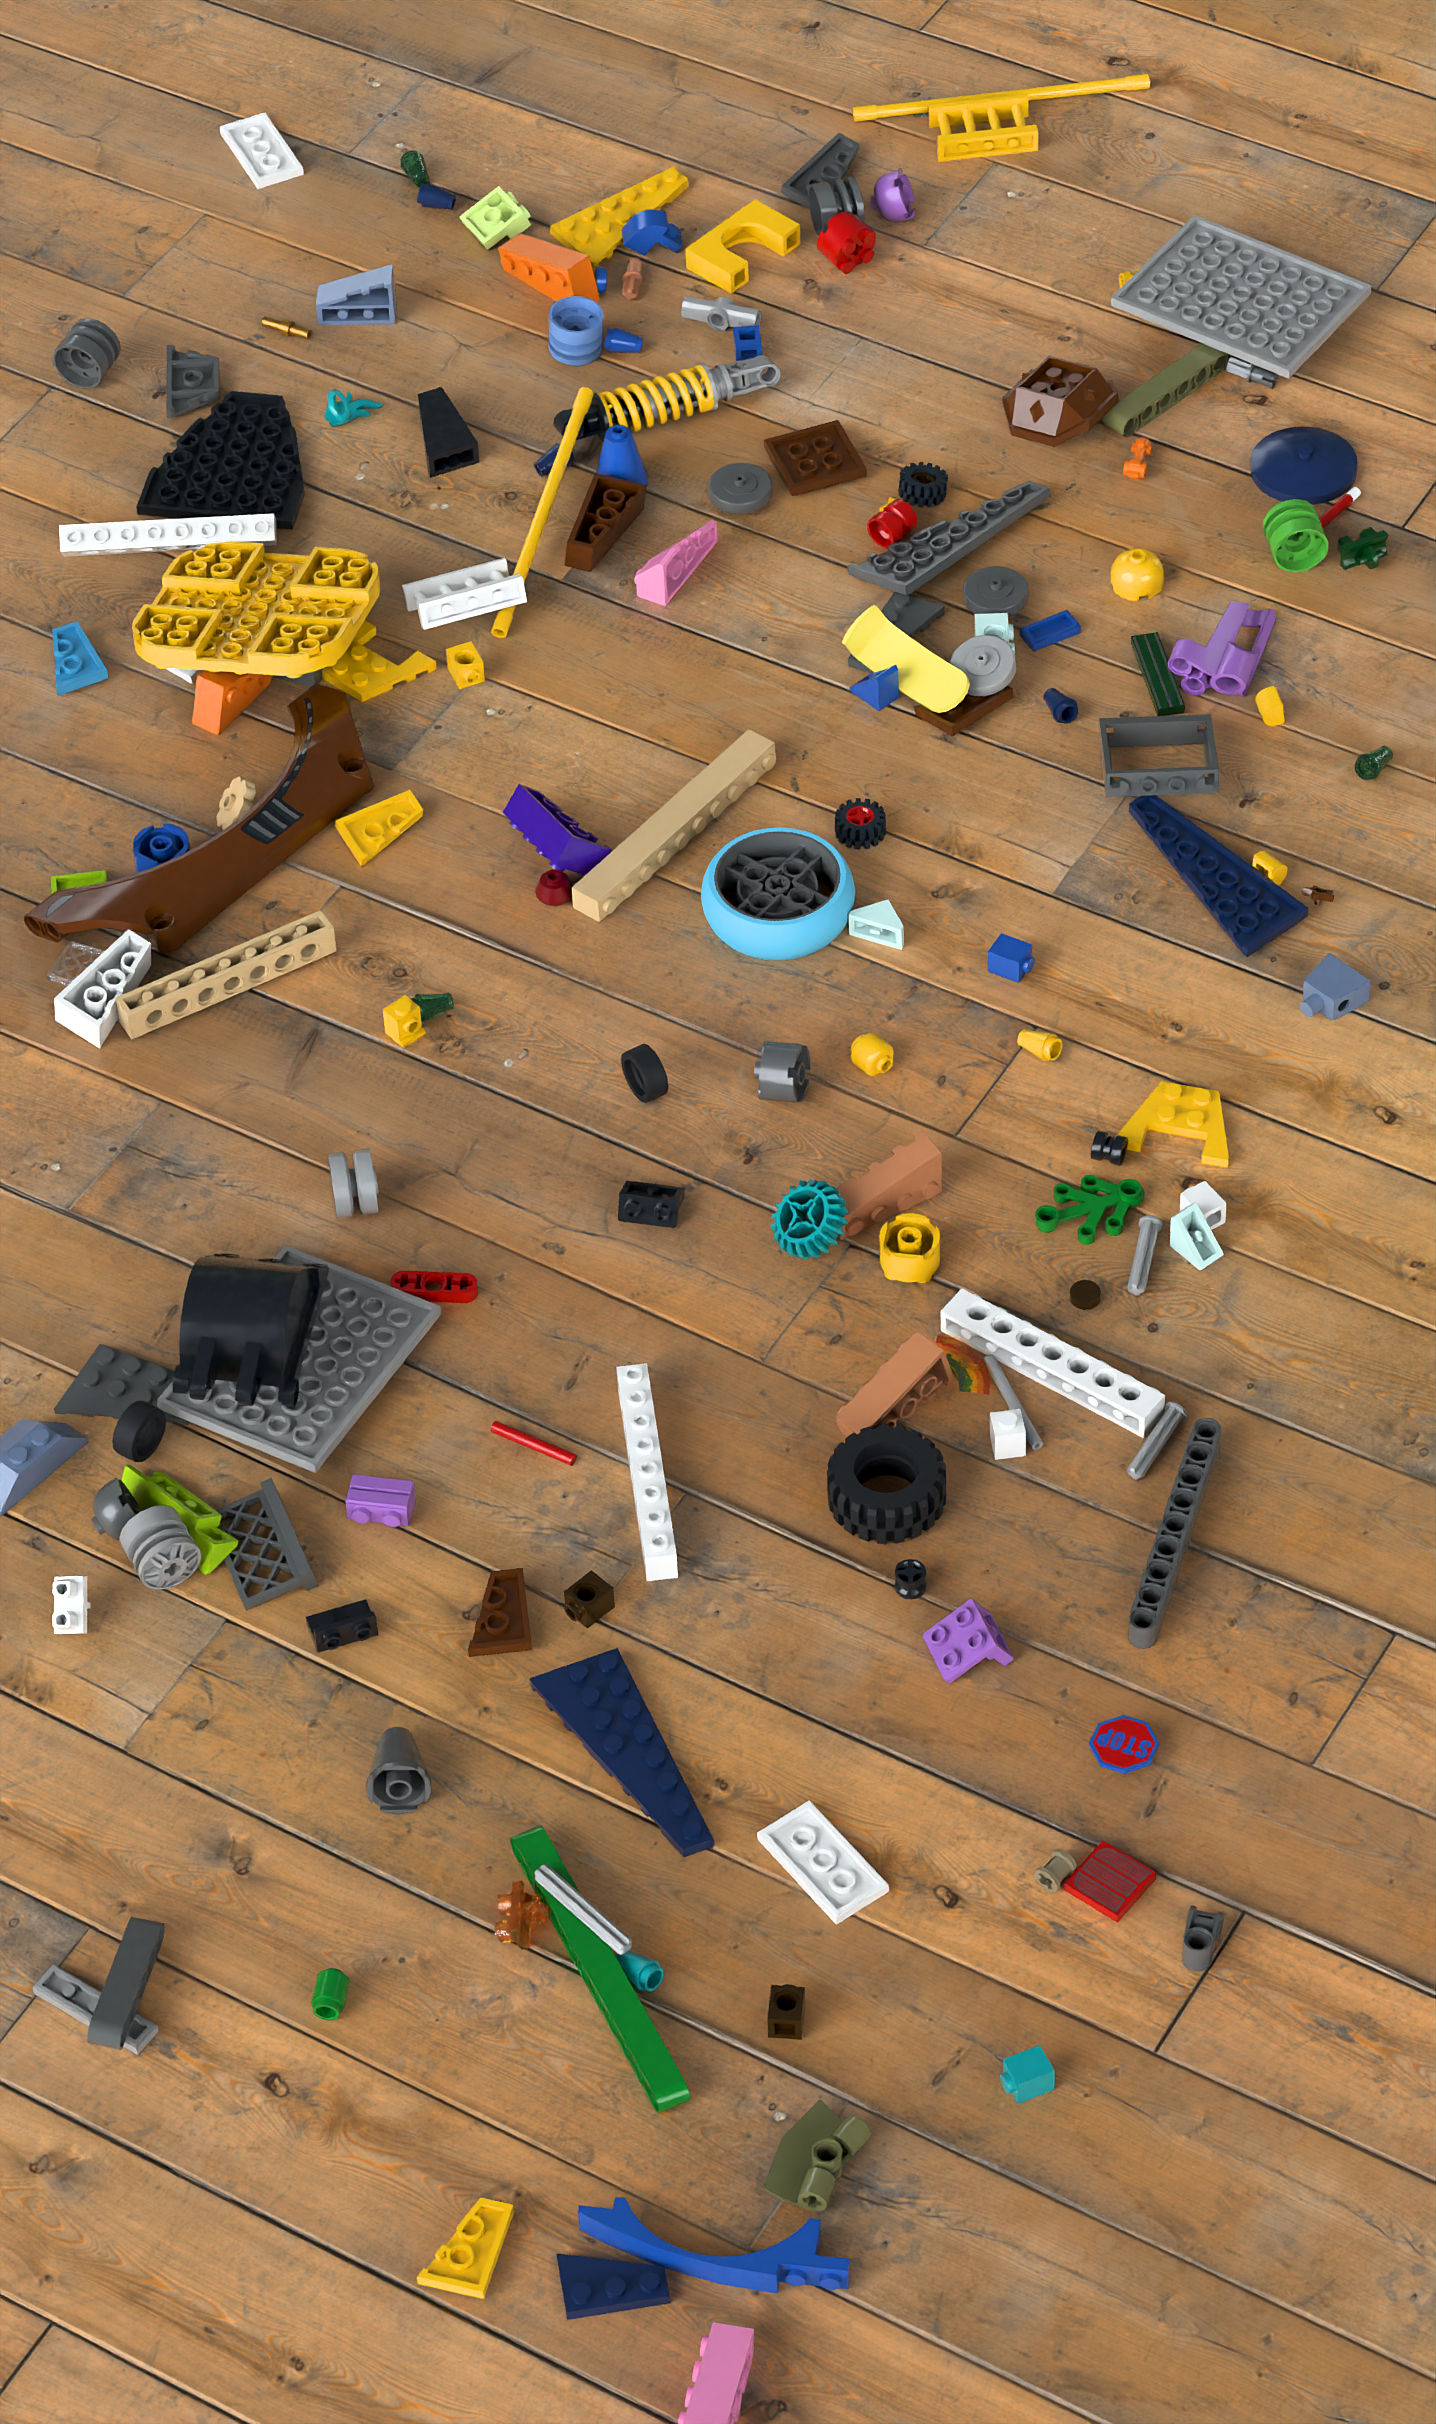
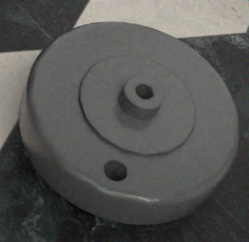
M748 463L729 464L715 471L708 482L709 498L717 508L735 514L750 513L762 508L769 502L772 496V480L764 469Z
M999 566L982 568L973 572L965 580L963 600L967 608L975 614L1008 613V617L1020 612L1027 604L1028 583L1020 573L1010 568Z

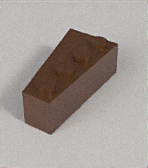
M595 473L567 541L565 566L591 572L643 511L647 485Z

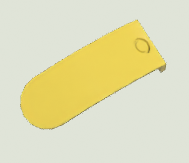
M875 605L868 608L855 620L842 641L851 654L873 672L896 664L898 668L899 691L933 712L941 713L953 709L968 693L970 686L969 678L962 670L946 662L888 621Z

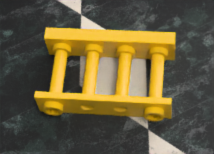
M1028 94L929 105L930 128L940 127L942 134L937 136L938 161L1038 151L1037 125H1026L1024 117H1029ZM1014 119L1016 127L1001 128L999 120ZM990 122L991 130H976L975 123ZM965 124L966 132L952 134L950 126Z

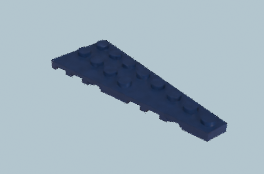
M1140 796L1129 803V813L1246 957L1308 916L1307 906L1158 796Z
M618 1648L530 1678L532 1690L534 1692L537 1691L546 1701V1706L551 1711L554 1710L564 1721V1726L576 1734L583 1742L584 1748L610 1777L614 1776L622 1785L623 1791L628 1796L631 1795L641 1806V1811L647 1817L650 1816L661 1828V1833L683 1857L714 1847V1839Z

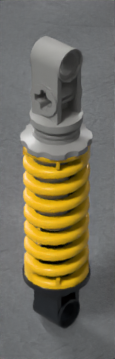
M759 355L747 360L735 361L725 366L719 364L712 369H709L705 363H699L693 368L682 369L679 374L671 372L665 378L657 376L653 381L646 379L641 381L639 385L635 383L629 384L626 389L623 387L615 388L613 393L610 391L594 392L592 402L584 417L576 441L598 435L599 439L603 442L607 429L614 425L628 427L627 422H629L631 429L637 432L641 429L640 418H642L647 428H651L654 426V418L660 424H665L669 414L672 420L676 421L680 418V411H683L686 417L692 416L693 407H696L700 413L715 411L720 400L728 401L733 396L747 394L753 390L775 385L780 379V369L767 356ZM769 367L767 372L762 374V371ZM573 408L560 411L554 418V427L562 436H564Z

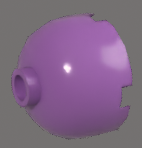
M902 169L881 176L875 184L874 195H871L873 209L879 210L880 214L888 221L900 222L915 217L916 209L910 210V202L915 201L907 175H900L903 171Z

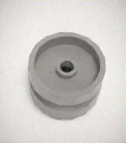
M370 1148L354 1151L352 1155L354 1169L348 1168L347 1156L343 1152L328 1154L337 1218L353 1215V1197H358L359 1208L363 1214L378 1213L376 1194L379 1193L376 1169L375 1166H372Z

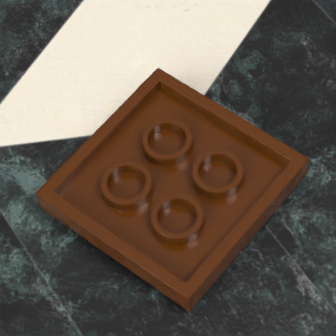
M839 420L764 439V448L791 496L867 476V468Z

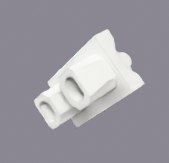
M87 1576L54 1577V1614L52 1625L54 1627V1634L87 1633V1609H91V1602H87Z

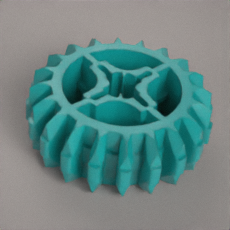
M810 1179L808 1182L800 1180L798 1188L790 1185V1193L788 1195L781 1193L783 1200L781 1203L775 1204L778 1211L771 1214L775 1222L770 1227L775 1232L773 1238L779 1243L778 1245L782 1250L795 1258L801 1257L802 1259L809 1260L811 1256L819 1258L821 1251L829 1253V1246L831 1244L838 1245L836 1240L838 1235H845L843 1230H841L842 1226L849 1224L847 1219L844 1218L849 1211L844 1206L846 1201L840 1195L839 1190L825 1181Z

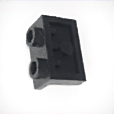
M626 1181L619 1193L618 1220L675 1228L678 1224V1209L684 1200L685 1188Z
M366 1599L306 1617L307 1627L318 1653L333 1650L339 1646L356 1641H364L378 1635L376 1616L374 1612H371Z

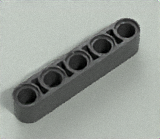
M136 1917L130 1918L91 2018L87 2036L88 2043L119 2050L123 2048L162 1945L165 1929L164 1923Z

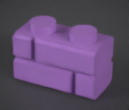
M353 1474L345 1503L347 1519H352L361 1524L370 1521L384 1523L389 1527L409 1526L416 1502L414 1481Z

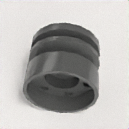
M853 176L846 177L844 182L841 179H836L834 182V192L828 182L809 185V209L813 226L818 236L821 231L825 233L829 228L827 223L831 218L844 211L856 215L863 222L865 221L862 194Z
M91 318L80 319L74 323L66 337L55 349L52 356L53 365L58 374L75 387L84 389L94 388L101 382L108 369L119 357L121 351L120 341L116 334L104 323Z

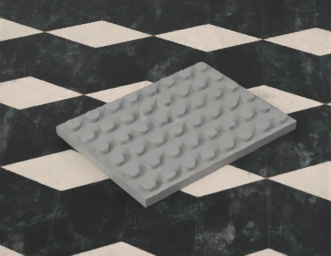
M1194 215L1111 297V306L1289 379L1371 294L1372 285Z
M285 1245L274 1259H282L284 1262L296 1264H326L329 1267V1273L298 1377L299 1395L296 1406L282 1405L278 1401V1387L261 1385L253 1406L240 1405L239 1401H235L237 1382L216 1380L213 1388L208 1390L204 1400L191 1399L190 1387L187 1394L174 1393L172 1381L158 1398L157 1407L164 1412L316 1473L441 1316V1306Z

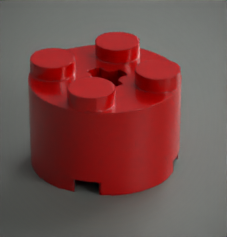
M848 211L841 212L831 218L827 223L829 228L825 233L821 231L817 240V249L844 274L850 273L856 265L862 262L868 263L874 256L873 248L876 242V233L860 218Z

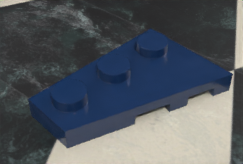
M556 2253L567 2320L670 2304L664 2266Z

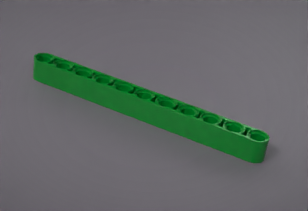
M540 1825L510 1837L511 1847L518 1863L656 2112L661 2113L690 2101V2093L684 2078L610 1946L535 1880V1871L543 1864H546L579 1892L543 1826Z

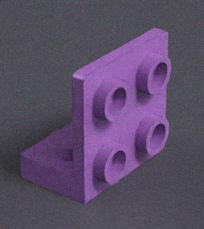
M972 1598L923 1634L924 1641L944 1680L948 1683L953 1682L985 1657L989 1660L995 1659L1004 1666L1015 1659L991 1612Z

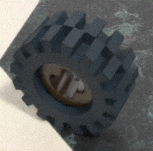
M919 462L918 465L910 463V467L906 465L904 470L900 472L898 489L900 498L903 497L905 502L910 501L909 504L912 506L915 503L918 504V507H923V504H926L927 507H932V503L936 506L939 505L940 501L943 502L946 497L948 482L946 471L944 469L940 470L938 465L932 467L933 463H928L927 465H923V462Z

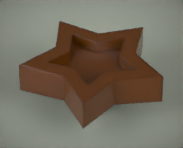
M1315 885L1313 887H1303L1301 894L1311 897L1315 900L1314 904L1320 905L1321 900L1333 902L1334 900L1333 890L1322 889Z

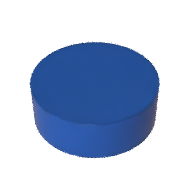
M595 267L594 277L598 293H605L607 270L605 267Z

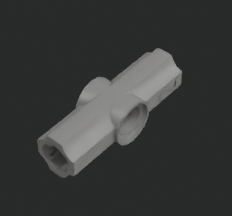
M685 296L681 309V317L706 322L709 327L716 331H723L727 327L759 325L760 327L762 318L761 310L738 306L727 297H719L712 301Z

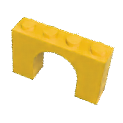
M755 199L697 241L690 244L686 248V268L732 294L749 282L748 261L727 249L739 243L752 242L761 244L784 257L801 245L800 224Z

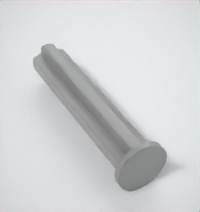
M1147 1215L1139 1219L1140 1233L1127 1286L1128 1292L1134 1293L1135 1296H1140L1141 1293L1145 1292L1157 1234L1162 1230V1221L1155 1216Z
M1168 1402L1164 1406V1414L1127 1468V1474L1134 1480H1140V1478L1144 1477L1179 1422H1183L1187 1418V1412L1181 1405L1175 1402Z

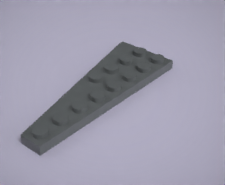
M1027 481L1004 492L1001 499L982 502L980 509L971 513L967 510L960 512V518L948 523V521L943 520L913 534L908 542H895L889 545L890 550L878 556L876 553L867 555L868 560L859 565L853 562L847 565L848 573L853 577L907 596L1051 497L1050 488L1033 481Z

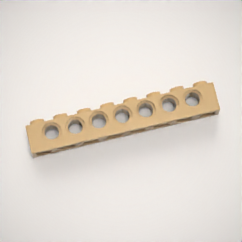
M319 910L115 998L119 1023L129 1037L134 1039L337 952L334 927L322 911Z

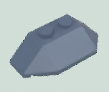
M26 1419L19 1420L0 1436V1516H3L88 1443V1438L66 1423Z

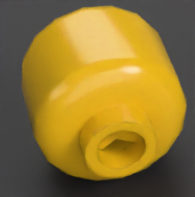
M876 1033L862 1034L852 1043L850 1050L853 1064L869 1076L886 1073L892 1067L893 1047Z

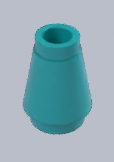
M632 1951L616 1956L626 1976L639 1990L653 1991L661 1984L664 1970L658 1961Z

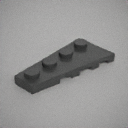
M838 133L782 185L781 193L809 209V185L828 182L834 192L835 180H843L859 151L860 144Z
M894 592L881 612L888 621L912 638L919 631L924 632L930 627V622L934 618L939 619L944 615V606L911 595L905 596ZM852 654L849 656V667L874 673Z

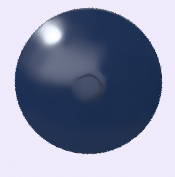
M1291 427L1267 435L1255 446L1251 455L1250 472L1254 483L1268 496L1282 502L1300 499L1315 505L1334 500L1351 488L1357 476L1358 461L1352 446L1339 435L1315 427Z

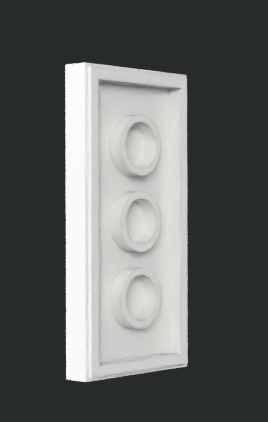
M266 112L220 126V134L257 189L304 175L303 166Z
M810 1800L757 1832L758 1841L836 1925L889 1892V1884Z

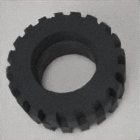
M887 1424L878 1425V1428L871 1429L870 1426L863 1428L859 1434L854 1432L845 1438V1443L841 1442L838 1444L828 1462L827 1491L830 1511L833 1513L837 1523L841 1526L844 1525V1530L853 1536L856 1533L859 1534V1538L868 1542L870 1539L877 1540V1544L895 1541L896 1544L904 1542L905 1538L908 1537L914 1539L921 1535V1530L928 1531L935 1525V1520H938L943 1513V1506L946 1504V1464L943 1462V1455L939 1449L935 1448V1444L929 1438L923 1439L920 1432L913 1429L911 1432L907 1431L904 1426L896 1425L895 1428L887 1427ZM884 1475L897 1476L911 1483L908 1487L891 1493L872 1491L862 1485L869 1479Z

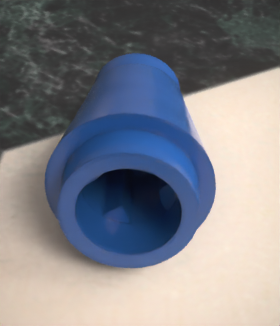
M616 327L614 329L608 328L604 349L610 350V353H640L643 338Z

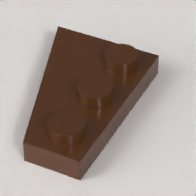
M1006 686L1001 691L988 696L966 694L956 707L941 713L933 712L920 704L914 706L915 714L947 734L954 736L1014 697L1013 689Z
M523 1568L491 1571L482 1600L483 1606L480 1616L476 1620L474 1636L468 1647L469 1657L532 1650Z

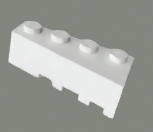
M128 929L54 998L55 1021L100 1049L118 1020L115 998L137 989L151 966V943Z

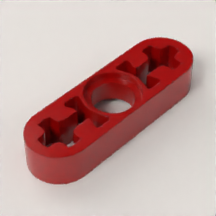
M399 1271L390 1279L391 1287L429 1302L469 1303L478 1296L477 1279L469 1273ZM432 1283H438L442 1285V1287L436 1291H431L426 1288L428 1285Z

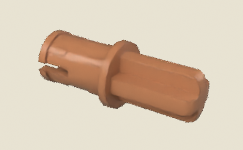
M632 257L627 261V269L622 276L624 283L622 295L626 297V300L637 297L638 288L643 281L641 275L643 261L637 257Z

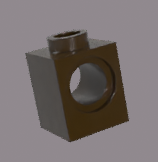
M592 1570L564 1591V1609L571 1620L580 1622L586 1628H589L615 1607L613 1587Z
M791 1984L782 1986L771 1985L767 2017L768 2038L802 2040L806 2007L805 1987H796Z

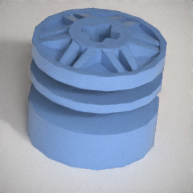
M580 296L564 297L552 305L549 312L548 349L553 358L566 365L580 366L595 361L601 355L604 314L600 305L594 300Z

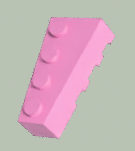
M712 2323L709 2336H703L700 2347L702 2361H695L692 2381L695 2384L687 2388L685 2407L688 2408L686 2412H680L678 2424H735V2422H738L742 2393L745 2392L754 2353V2329Z

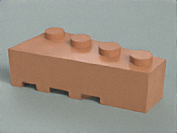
M923 1130L915 1134V1141L905 1148L900 1144L891 1150L893 1156L881 1164L875 1161L869 1165L862 1177L859 1179L851 1177L836 1188L841 1193L840 1195L844 1197L846 1201L844 1206L849 1211L844 1216L849 1224L842 1226L841 1230H843L845 1235H838L840 1240L856 1235L860 1231L876 1223H881L887 1218L901 1211H906L912 1206L926 1199H931L942 1192V1152Z
M918 1331L911 1338L904 1340L895 1355L890 1360L882 1363L879 1371L870 1381H866L861 1385L858 1393L849 1403L841 1406L835 1416L840 1432L848 1437L854 1432L859 1434L861 1429L869 1426L871 1429L878 1428V1425L887 1424V1427L895 1428L898 1419H908L915 1413L916 1405L923 1399L929 1402L937 1395L935 1389L942 1383L948 1386L955 1381L945 1351Z

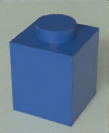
M1001 933L988 951V972L1019 983L1026 973L1029 974L1033 968L1035 959L1032 957V944Z

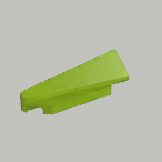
M125 1465L122 1481L130 1490L142 1511L150 1507L164 1505L174 1508L179 1513L187 1527V1532L193 1537L194 1542L200 1549L201 1560L198 1569L204 1575L210 1574L237 1547L238 1540L217 1528L220 1525L222 1515L166 1473L154 1471L152 1476L149 1477L135 1469L133 1465Z

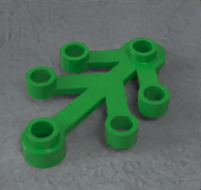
M1085 1175L1081 1179V1190L1071 1188L1065 1183L1057 1184L1054 1187V1200L1063 1204L1072 1200L1081 1204L1059 1211L1050 1205L1041 1206L1035 1212V1225L1040 1231L1050 1233L1061 1222L1089 1214L1084 1225L1078 1228V1241L1081 1244L1089 1245L1096 1239L1095 1229L1106 1208L1117 1205L1113 1215L1105 1221V1231L1111 1236H1118L1123 1232V1220L1129 1208L1141 1204L1144 1200L1145 1192L1141 1184L1133 1179L1123 1180L1117 1185L1100 1180L1095 1175ZM1101 1191L1109 1195L1101 1197L1094 1194Z

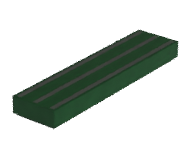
M1158 632L1131 636V645L1157 716L1184 713L1185 704L1173 672L1168 667V659Z

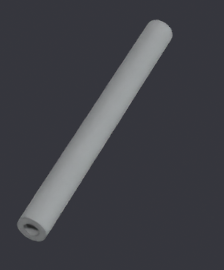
M994 1355L985 1356L983 1362L1010 1410L1021 1409L1026 1438L1033 1450L1042 1448L1043 1442Z

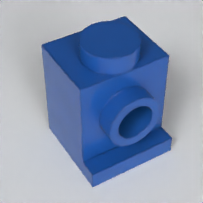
M759 325L733 327L736 361H743L762 355Z

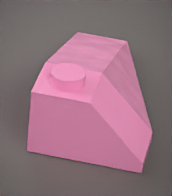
M711 520L651 558L642 569H639L634 580L637 585V596L666 606L718 542L717 521Z

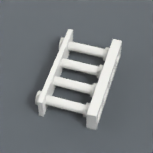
M505 558L402 585L407 611L410 612L418 609L420 624L424 630L527 602L523 577L520 574L509 576Z

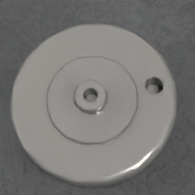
M980 635L966 640L957 647L950 660L951 665L962 670L969 678L970 686L967 694L973 696H988L1001 691L1012 681L1017 670L1016 657L1010 644L1004 639L993 635Z

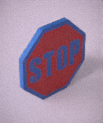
M1122 1715L1098 1723L1090 1739L1089 1747L1101 1767L1126 1774L1149 1766L1159 1747V1742L1147 1722Z

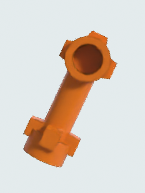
M1140 437L1131 446V452L1134 453L1133 459L1125 460L1123 476L1133 479H1145L1147 463L1143 462L1145 455H1151L1152 452L1150 440Z

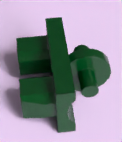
M1370 527L1364 529L1357 540L1353 541L1348 536L1339 538L1337 550L1341 555L1340 566L1344 570L1366 564L1369 569L1377 568L1378 559L1387 555L1386 540L1388 539V534L1385 530L1376 532Z

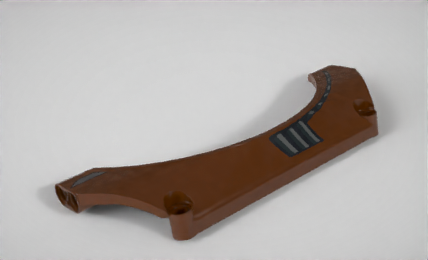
M314 684L287 705L288 712L293 717L295 726L294 745L289 760L269 791L248 812L225 830L176 858L136 874L95 885L58 890L24 916V923L27 928L36 936L53 942H60L73 932L97 928L129 929L144 935L153 934L161 953H171L179 949L189 938L360 798L374 789V783L366 763L346 694L334 688Z

